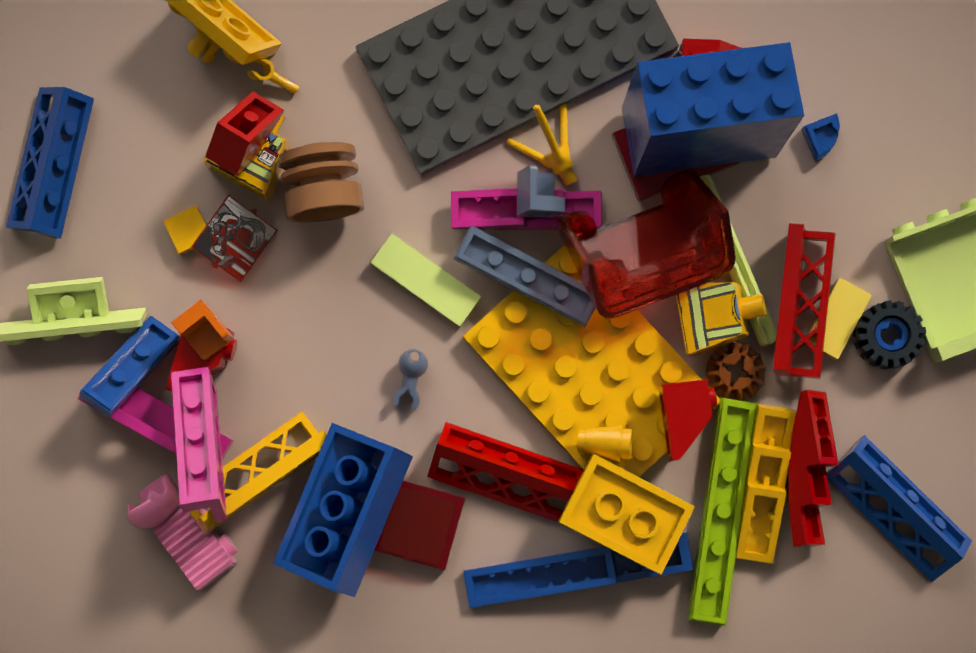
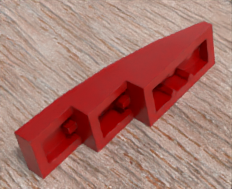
M804 390L800 392L792 429L791 458L789 460V514L793 547H816L825 545L819 508L832 505L826 468L839 464L826 392Z

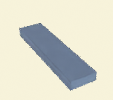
M472 225L454 256L455 261L584 328L603 293Z

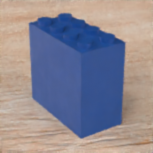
M790 42L637 62L622 105L633 177L776 158L805 116Z

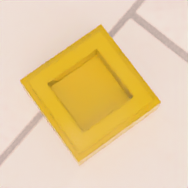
M196 205L163 221L179 255L196 249L193 246L207 228L205 220Z

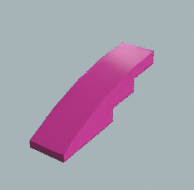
M517 188L451 191V228L469 229L472 225L479 230L603 229L601 190L564 192L562 189L555 190V196L565 197V212L554 218L517 216Z

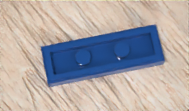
M150 316L143 323V326L137 329L80 390L79 397L107 418H110L179 343L180 336L153 316Z

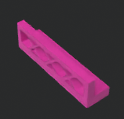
M209 367L171 372L180 507L182 512L211 508L215 522L227 521L217 390Z
M137 388L111 418L176 453L173 407ZM80 397L77 398L78 400L82 401L83 403H85V404L91 406L90 404H88L87 402H85V401H84L83 399H81ZM220 433L223 461L234 440Z

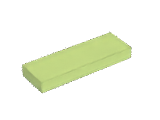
M393 233L370 262L375 268L459 328L481 300L480 295Z

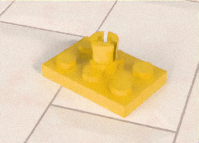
M166 0L168 7L174 13L186 17L196 26L197 32L193 39L189 41L187 49L196 58L199 57L202 51L204 54L201 61L211 63L221 47L228 59L245 65L275 55L282 44L232 0Z
M592 454L558 522L662 575L695 506Z

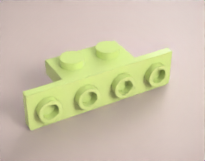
M103 277L29 284L26 290L32 320L0 323V342L5 341L7 345H17L26 342L28 339L40 337L44 341H55L63 338L65 335L78 333L81 337H92L107 330H116L117 333H130L143 326L147 311L146 308L109 311Z

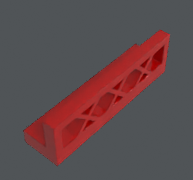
M789 223L773 370L776 375L821 379L836 233L807 231L804 224ZM805 240L827 242L826 254L814 264L804 254ZM804 261L809 268L802 273ZM824 264V273L822 275L818 268ZM814 272L822 282V290L809 300L800 290L801 281ZM800 296L805 304L798 309ZM821 299L820 310L818 311L814 304ZM810 308L819 318L818 327L805 336L796 326L797 317ZM796 332L802 340L794 345ZM817 335L815 348L809 340ZM806 344L815 355L813 369L793 368V353Z
M446 422L436 445L427 477L558 522L563 510L549 506L546 499L554 496L569 501L584 470ZM441 457L456 462L460 470L451 472L439 468ZM480 472L492 475L496 482L485 484L480 482L475 474ZM519 484L527 487L531 494L523 497L514 494L510 487Z

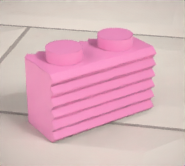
M182 509L178 510L161 525L153 529L154 534L162 542L163 546L171 554L197 591L206 588L238 563L233 556L238 550L228 536L223 534L219 537L215 530L205 535L188 511L182 512ZM199 509L201 514H204L208 509Z

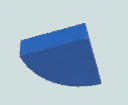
M837 113L805 125L801 129L815 162L825 157L836 143L840 128Z

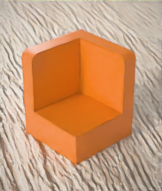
M202 299L171 322L178 333L186 338L203 360L211 358L234 339Z

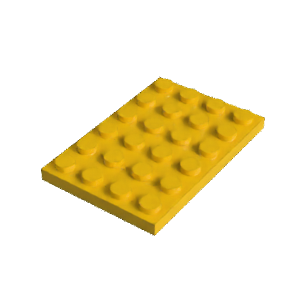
M571 238L544 263L603 293L585 328L512 291L465 333L463 339L583 470L591 454L578 452L579 429L587 430L616 425H624V429H633L631 459H622L621 462L603 459L640 477L667 452L658 388L665 384L702 379ZM716 395L717 405H718V404L721 402V400H720V398Z

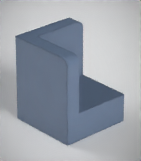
M530 165L517 172V216L554 218L565 212V197L555 196L554 174L537 172V166Z

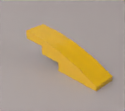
M763 404L757 405L736 558L773 564L786 498L785 484L791 458L790 444L796 415L794 409Z

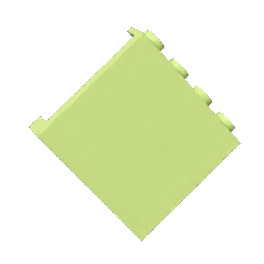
M976 198L960 204L962 210L949 215L948 210L945 209L927 216L928 223L915 227L913 222H909L892 229L894 236L884 242L909 306L915 309L913 312L915 316L920 315L923 319L920 325L921 328L926 327V334H923L922 338L926 340L925 345L933 364L976 349Z

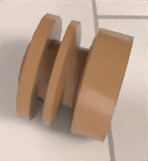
M319 142L296 147L279 155V167L286 170L281 174V181L287 185L299 186L284 194L287 220L297 223L323 222L345 218L363 211L364 202L361 184L343 180L357 174L359 170L358 164L351 162L356 158L354 145L343 142Z

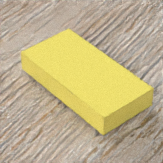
M842 278L837 279L829 295L823 354L834 360L839 359L872 297L870 293ZM818 317L813 323L809 333L818 327ZM817 335L809 340L815 348Z

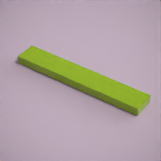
M720 398L721 402L717 405L687 620L726 626L757 403Z

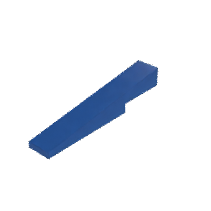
M687 532L681 534L662 575L694 569ZM605 546L463 571L469 608L661 576Z

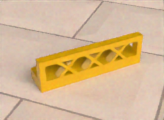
M303 411L223 466L224 486L226 475L231 471L250 472L248 483L238 490L225 489V495H229L225 498L227 520L319 455L327 434L324 430L318 433ZM300 424L310 439L299 447L286 446L288 431ZM282 436L281 445L273 443ZM264 448L280 451L279 460L268 469L255 467L257 453ZM252 457L251 466L241 465ZM211 509L204 514H201L199 510L188 511L205 535L225 522H215Z

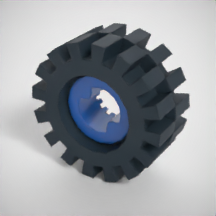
M892 300L878 303L863 312L862 317L857 323V329L853 331V337L857 338V342L854 343L855 348L860 349L862 352L859 356L863 360L868 359L870 361L869 365L873 367L880 366L881 369L886 370L904 366L912 362V359L918 357L921 353L919 351L920 348L925 345L926 340L922 339V336L926 334V327L921 328L920 322L923 319L920 315H914L915 309L913 307L903 306L904 302L897 301L892 303ZM889 325L895 327L899 334V339L893 340L890 345L886 344L881 338V331L888 329Z

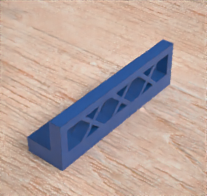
M66 87L39 88L6 228L17 231H31L51 238L61 239L94 98ZM53 98L51 109L48 112L50 99ZM44 136L43 143L39 148L41 138ZM36 170L34 180L31 182L32 175ZM27 206V210H26V214H25V219H24V221H21V220H22V216H23V212H24V208Z
M865 435L854 443L848 454L838 462L839 465L831 467L826 472L828 480L931 582L964 558L972 540ZM850 465L861 476V485L848 483L839 473ZM869 495L882 496L888 502V511L876 510L869 503ZM896 521L909 523L915 529V538L902 536L896 530ZM923 548L936 550L945 560L934 567L923 557Z

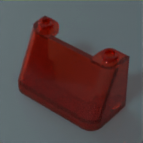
M693 168L676 173L664 182L661 188V205L605 226L596 228L594 219L585 211H574L556 218L559 234L594 307L604 318L611 319L717 280L732 270L736 256L729 211Z

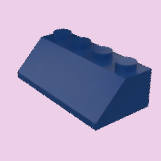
M332 423L273 564L332 591L355 597L413 456L393 446Z

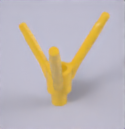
M567 104L559 107L560 147L540 105H535L533 110L552 152L543 155L511 138L507 139L506 144L535 159L549 169L551 167L555 175L559 174L563 183L567 186L578 179L571 167L574 163L569 157Z

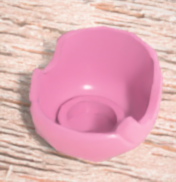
M169 473L160 476L140 492L141 504L137 507L129 504L126 518L134 527L149 529L161 525L176 513L180 505L179 489Z

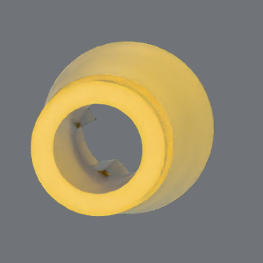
M624 425L590 428L587 430L579 429L578 452L595 454L617 462H621L622 459H631L633 429H624Z

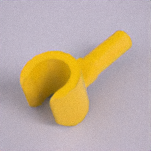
M265 58L255 61L263 67L264 72L262 76L255 71H247L248 76L254 81L269 80L294 94L299 88L298 85L275 72L272 62Z

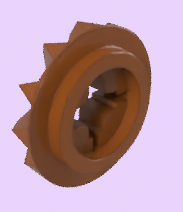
M732 342L719 347L712 353L707 363L706 377L710 387H714L715 393L721 398L743 401L751 398L760 390L764 384L766 367L760 353L756 352L748 344ZM740 358H743L741 370L746 372V375L751 376V378L739 377L730 386L731 373L722 365L734 366Z

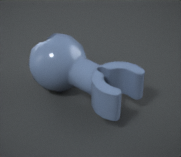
M410 349L400 356L399 369L403 374L401 389L395 393L393 398V404L396 406L400 403V397L407 391V388L410 389V395L413 398L412 408L416 409L419 405L420 396L416 391L418 377L422 376L428 367L426 356L419 350ZM411 352H417L419 354V359L417 361H414L410 358Z

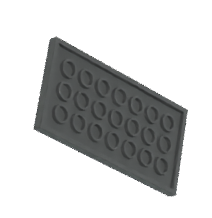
M448 0L355 47L419 175L422 176L537 119L533 110L535 105H540L544 115L564 104H568L635 71L637 62L656 60L678 50L679 44L656 0Z

